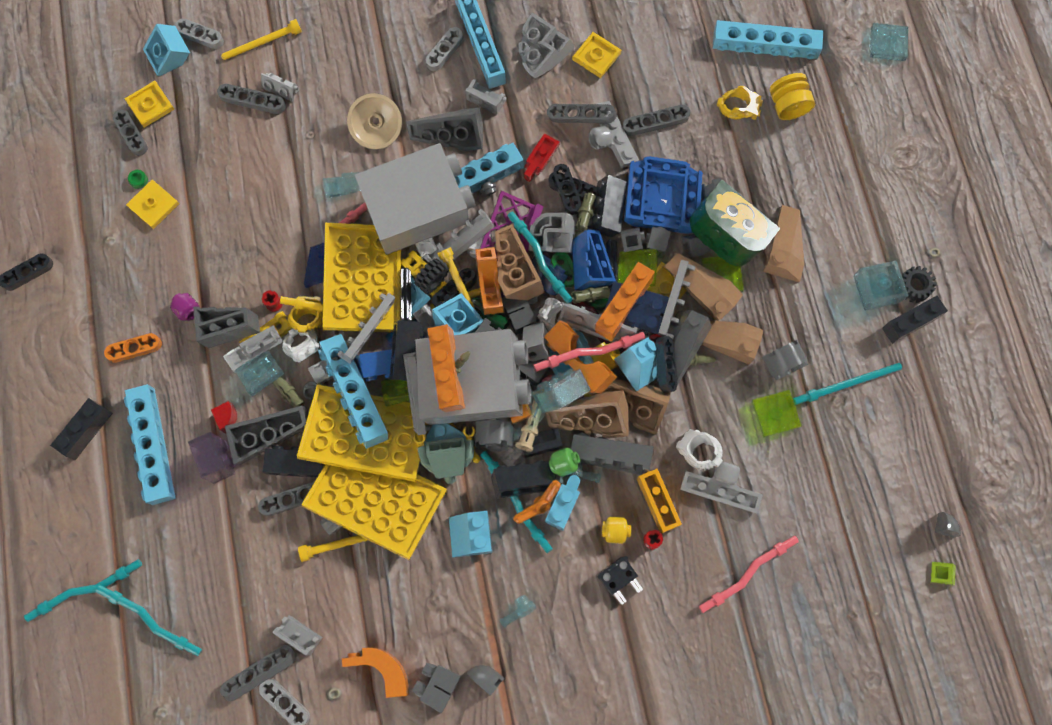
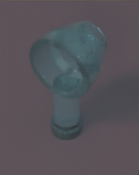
M581 461L578 463L576 472L566 475L567 477L576 475L580 479L594 481L595 483H599L601 478L599 473L583 471Z
M526 595L518 597L514 601L516 610L506 617L499 619L502 626L506 628L507 625L518 618L525 617L535 611L537 607L534 602Z

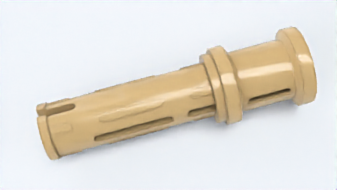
M536 392L530 409L532 416L528 417L526 425L521 427L522 434L519 442L516 443L517 448L528 452L533 451L532 445L535 436H538L537 426L548 397L547 394ZM539 405L536 416L533 418L536 407Z

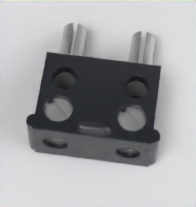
M621 556L596 574V578L600 579L610 595H615L621 605L627 601L620 592V589L631 583L637 593L643 590L636 579L638 575L628 562L627 556ZM627 570L630 571V576L628 577L626 576ZM610 582L614 583L613 588L609 587Z

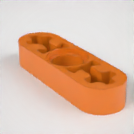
M149 333L110 344L105 348L104 355L111 362L118 363L156 352L161 348L162 341L157 335ZM151 339L156 341L153 343V346L149 345V343H151ZM136 343L138 345L137 350L130 353L129 346ZM114 350H117L118 352L113 357L111 354L114 353Z

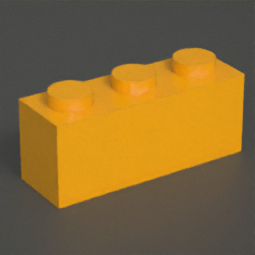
M658 469L640 475L637 481L658 530L663 534L681 526L682 523Z

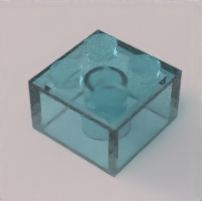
M897 260L860 268L853 276L864 311L898 304L909 296Z
M568 369L563 373L555 374L551 377V380L538 384L536 386L538 389L533 391L532 395L543 414L563 408L591 391L580 369L575 371Z

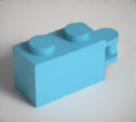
M570 476L567 484L561 485L545 523L562 531L564 530L580 494L577 491L580 484L578 476Z

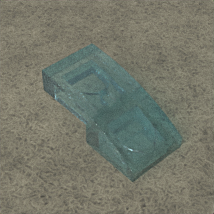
M360 172L341 173V177L323 178L325 198L361 191L355 174Z

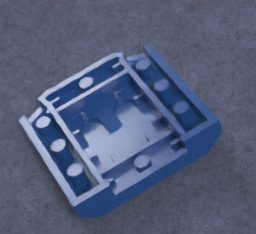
M651 156L645 157L641 161H631L629 165L624 221L636 227L649 229L663 227L670 232L693 233L690 228V217L701 204L703 172L700 170L698 172L695 171L685 161Z

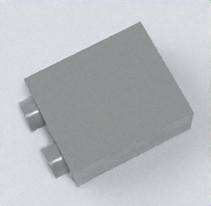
M440 143L355 174L386 255L466 225L465 221L469 220L468 209L476 206L469 186L466 185L459 188L455 177L462 175V170L455 153L445 156Z
M511 329L454 335L456 346L454 353L455 361L467 351H470L471 354L461 367L462 371L457 375L463 391L465 409L446 413L439 409L429 338L415 339L419 419L427 424L434 425L523 416L522 404H531L530 383L528 379L520 380L519 365L528 364L526 340L518 341Z

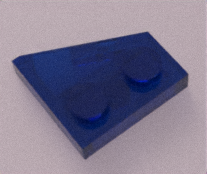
M325 242L310 247L304 279L306 288L324 282Z

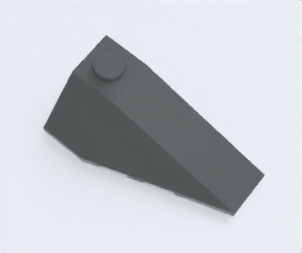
M480 107L406 121L410 140L429 144L440 143L443 147L450 146L459 148L462 151L483 148V122Z
M692 310L678 311L675 318L679 319V323L671 322L668 329V334L674 335L677 386L712 327L708 317Z

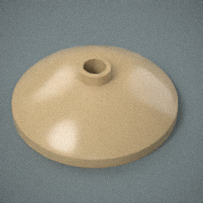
M371 93L359 97L351 105L347 116V124L350 134L360 145L370 149H381L392 144L399 136L402 128V117L399 108L390 98L381 94ZM375 117L379 119V124L377 125L373 123Z

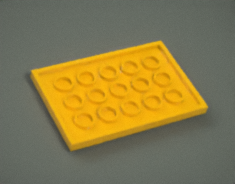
M325 222L323 330L361 331L362 328L359 327V323L367 324L373 315L369 311L370 308L374 307L377 309L383 300L379 298L381 293L386 296L390 293L395 297V300L373 332H393L394 321L400 320L401 249L386 255L374 225Z
M317 384L297 453V459L413 482L416 481L420 457L417 449L419 445L414 442L413 437L416 434L417 439L423 441V436L418 435L414 431L409 402L370 395L386 427L388 440L366 449L364 444H360L357 439L356 433L358 431L356 426L352 427L348 419L350 413L348 409L344 410L341 404V394L336 393L333 387ZM361 405L355 407L356 410H362L364 408ZM365 422L362 424V426L364 427H370L372 425L370 422Z
M325 464L301 505L317 515L410 561L447 489L418 474L416 481L413 482Z

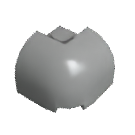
M544 213L535 220L533 225L531 224L530 233L539 243L542 252L572 253L573 234H575V224L570 214ZM529 244V251H533L532 246Z

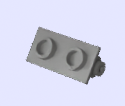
M261 73L263 89L293 102V93H297L299 90L296 83L287 80L282 82L283 78L273 73Z
M426 304L412 315L417 322H421V327H423L424 332L428 336L427 328L436 326L432 310Z
M273 325L239 345L245 357L251 360L282 343L283 340Z

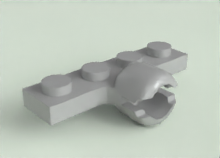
M610 101L597 103V104H609V105H611ZM608 111V113L605 114V116L608 117V115L611 114V112ZM618 117L612 123H599L600 127L592 128L589 132L588 139L591 147L597 150L606 147L611 148L621 168L628 167L631 161H639Z
M723 461L715 468L714 475L710 478L685 471L680 490L757 514L763 494L737 486L740 468Z

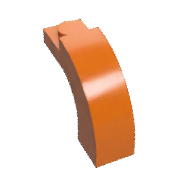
M495 248L475 249L484 315L502 313L504 311L498 282Z
M368 647L362 648L361 657L360 652L348 653V658H342V667L369 665L379 670L385 681L386 698L409 695V685L405 670L401 663L390 653L382 649Z

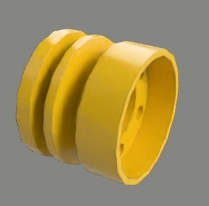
M793 73L776 80L770 86L769 91L773 102L776 103L775 109L779 119H796L809 113L816 104L812 92L809 91L810 87L805 74Z

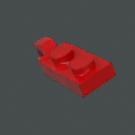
M545 133L526 160L524 166L527 169L524 173L525 180L530 182L535 174L539 175L542 173L559 147L560 141Z

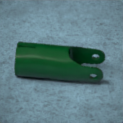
M473 298V303L479 307V309L474 307L476 312L483 320L486 318L491 321L489 324L495 330L498 328L505 330L510 323L508 318L501 313L484 315L481 299Z

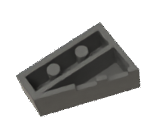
M193 307L196 341L208 348L260 333L258 315L248 308Z

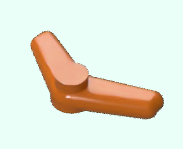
M553 480L544 494L535 498L533 505L514 515L513 520L519 524L538 514L547 512L551 508V503L561 487L560 482Z

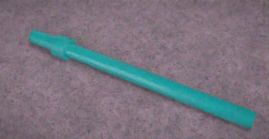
M896 363L818 390L806 391V394L794 397L793 403L798 405L807 401H816L819 397L902 370L901 363Z

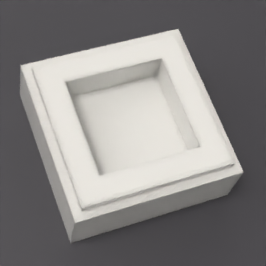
M433 237L415 244L423 260H426L424 258L426 253L430 256L437 250Z

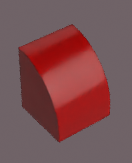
M227 401L211 409L219 430L226 434L225 426L235 424L237 420L235 406Z

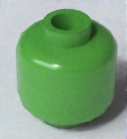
M570 448L554 452L549 460L551 471L561 477L576 472L578 463H580L578 453L573 452Z

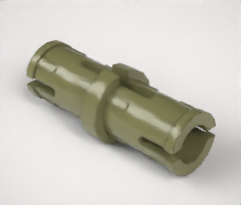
M592 193L584 194L582 206L578 211L579 218L576 229L580 231L587 230L590 217L593 215L592 209L596 196Z
M608 286L601 288L588 287L586 290L573 291L571 293L572 301L576 304L606 299L610 296V289Z
M277 375L272 380V384L280 391L281 397L286 399L293 408L305 405V402L295 392L296 389L290 386L282 375Z

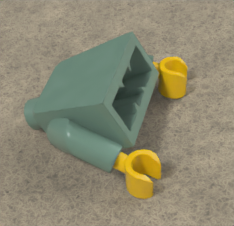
M464 426L462 431L466 436V440H464V437L431 441L426 442V446L424 444L427 438L426 434L422 435L423 441H419L415 434L413 440L419 445L417 449L421 464L428 471L433 472L436 478H444L448 484L456 482V476L464 474V468L468 467L474 457V440H472V436L475 434V429L473 427L472 433L467 435L465 433L466 427Z

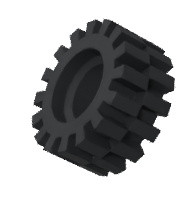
M437 258L433 259L420 270L421 272L417 274L414 284L425 294H431L433 290L435 291L441 285V282H444V278L449 273V268Z
M914 266L906 270L897 283L900 284L897 287L898 290H902L899 294H905L904 299L910 298L909 302L912 303L915 300L916 303L926 300L933 294L936 289L934 287L937 285V282H933L936 279L935 276H930L932 274L931 271L927 273V268L924 267L921 270V266L916 268ZM916 278L920 280L923 284V289L920 291L915 290L910 284L911 279Z

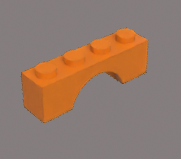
M640 262L636 264L597 321L595 326L596 333L612 342L633 305L644 295L652 283L655 271Z
M559 320L544 338L548 341L547 346L552 351H557L561 355L576 349L579 335L567 323ZM579 357L563 362L565 365L569 364L572 367V373L578 379H583L585 382L584 386L591 393L601 394L617 378L605 363L599 361L584 364Z
M447 324L427 328L439 409L445 413L465 409L463 391L455 367L454 353L456 346L453 330Z

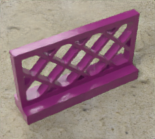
M501 190L490 218L495 227L484 235L479 249L494 247L496 241L492 242L489 236L490 232L498 231L500 228L512 224V221L509 220L506 214L507 211L514 209L516 216L520 220L525 219L524 223L528 226L527 229L530 232L531 224L533 225L535 220L540 217L544 206L540 204L533 205ZM502 198L510 200L512 207L504 209L501 203ZM524 206L529 208L527 215L521 217L517 207ZM503 214L506 223L498 226L495 218L497 215ZM517 232L526 252H528L529 242L522 234Z

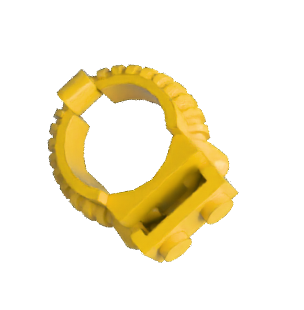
M738 86L724 93L721 98H718L717 107L727 118L739 120L751 117V119L756 120L757 116H760L761 110H759V107L762 106L763 100H761L762 96L756 92H750L745 86ZM730 97H738L746 102L747 107L743 109L734 107L732 110H729L724 102Z
M298 296L299 298H305V301L322 303L321 297ZM294 306L288 315V324L300 333H307V330L311 331V329L314 330L318 327L322 328L323 311L303 308V310L296 309ZM305 314L316 316L307 325H299L297 323L299 318Z

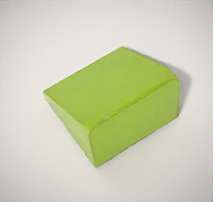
M932 562L931 582L955 586L956 565Z

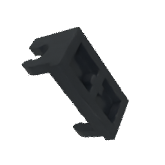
M558 428L539 432L538 436H535L532 445L533 451L523 450L524 458L562 449L563 445Z

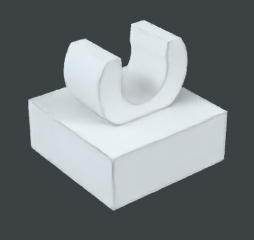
M240 346L223 356L234 373L251 363L243 354Z
M325 360L308 368L314 381L319 385L333 378V376H328Z

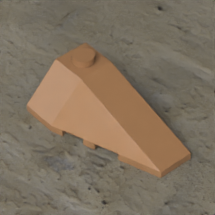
M782 205L776 223L780 230L771 241L763 272L800 282L805 265L800 210Z
M513 224L495 231L498 282L506 299L529 300L545 293L542 282Z
M677 253L664 267L676 278L681 260L688 261L689 265L695 266V271L687 270L684 281L691 283L690 287H683L715 321L721 320L737 304L743 294L731 281Z
M710 320L712 327L702 346L750 365L761 343L763 330L747 323Z
M615 379L602 393L624 390L628 405V420L636 428L656 435L668 406L671 392L663 393L660 388L646 385L640 390L635 391L630 382ZM588 392V394H590L591 396L600 394L596 392Z
M624 390L605 392L544 408L549 427L569 431L575 429L585 431L584 434L590 435L591 433L601 434L605 438L627 437L629 435L628 405Z

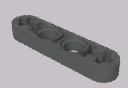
M222 84L217 89L220 99L227 103L273 114H281L286 108L284 100L277 95L231 84ZM241 94L248 95L245 100H239ZM258 98H264L262 104L255 103Z
M552 104L547 109L549 119L555 123L608 124L612 123L617 117L614 107L609 104ZM556 110H558L559 113H556V116H553L552 113H555ZM571 110H577L576 116H568ZM589 110L595 111L592 117H586V113ZM608 111H610L611 114H609L608 117H606L605 114H607Z
M677 105L629 117L624 120L622 127L627 136H635L683 124L689 119L690 109L686 105ZM667 115L670 120L663 122L660 116ZM645 119H649L652 121L653 124L651 126H645L643 124V121Z
M315 481L263 498L258 504L259 512L265 516H273L302 506L301 504L304 501L301 497L302 491L311 489ZM286 495L292 497V503L289 506H284L282 503V499ZM267 502L269 504L278 503L280 509H278V506L275 505L270 507V511L268 512L264 509V507H266Z
M289 645L278 648L224 682L220 688L221 695L228 701L238 699L292 665L297 657L296 652ZM272 663L270 669L264 671L265 666ZM253 675L252 680L248 683H245L247 677Z

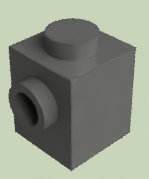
M639 227L621 231L624 252L643 249L642 243H645L644 231L640 232Z
M653 227L651 233L646 235L645 244H648L645 254L664 258L671 232L663 227Z

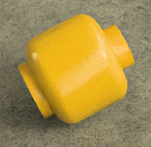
M608 517L602 524V537H605L608 543L623 544L627 537H631V525H627V520L623 517Z

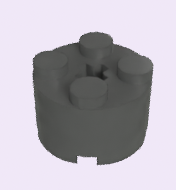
M798 340L762 357L772 378L774 377L775 380L791 374L790 369L794 372L809 365L808 359Z
M507 417L496 418V420H476L474 424L475 449L481 450V447H486V451L489 452L508 451V447L513 449L514 424L509 422Z

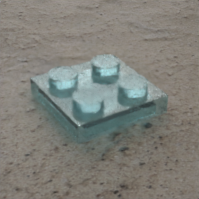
M873 23L871 26L870 58L905 61L908 57L909 27Z
M269 350L247 361L235 370L251 396H254L284 374Z

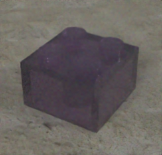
M209 432L188 441L201 478L215 484L236 474L234 471L236 465L233 464L232 457H229L227 453L229 447L225 439L222 440L219 436Z

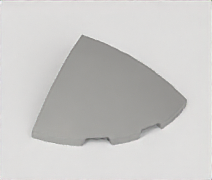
M531 13L522 29L523 37L522 42H519V55L522 57V65L535 79L560 63L575 46L556 27L536 14Z

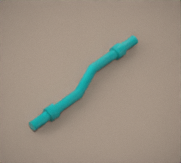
M513 211L507 215L508 218L515 225L514 228L517 232L522 234L532 246L540 271L552 284V289L556 294H560L567 304L570 303L573 298L565 290V285L561 280H557L546 266L540 245L527 229L528 226Z
M487 451L480 455L489 466L488 470L491 474L494 469L500 466ZM510 497L517 514L523 511L524 508L519 497ZM531 519L524 521V524L532 533L531 536L535 542H538L547 554L551 552L553 548L545 539L543 531L540 528L538 529Z
M137 559L126 567L122 566L115 570L114 574L95 585L70 588L51 600H45L38 604L37 608L24 615V618L27 622H30L41 614L49 613L53 607L72 596L96 593L95 591L99 585L108 587L119 579L127 578L131 572L142 566V562Z
M102 585L97 587L96 593L108 598L109 602L115 605L119 604L137 613L155 635L175 644L177 649L181 651L186 650L196 656H199L202 652V649L190 643L189 639L183 636L178 637L159 627L144 607L123 597L122 593L116 590L113 592Z

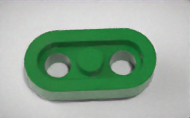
M556 252L552 256V265L554 267L558 265L565 270L564 274L570 276L572 280H566L564 285L565 287H573V263L567 253ZM558 261H563L564 264H563V265H559L557 262H558Z

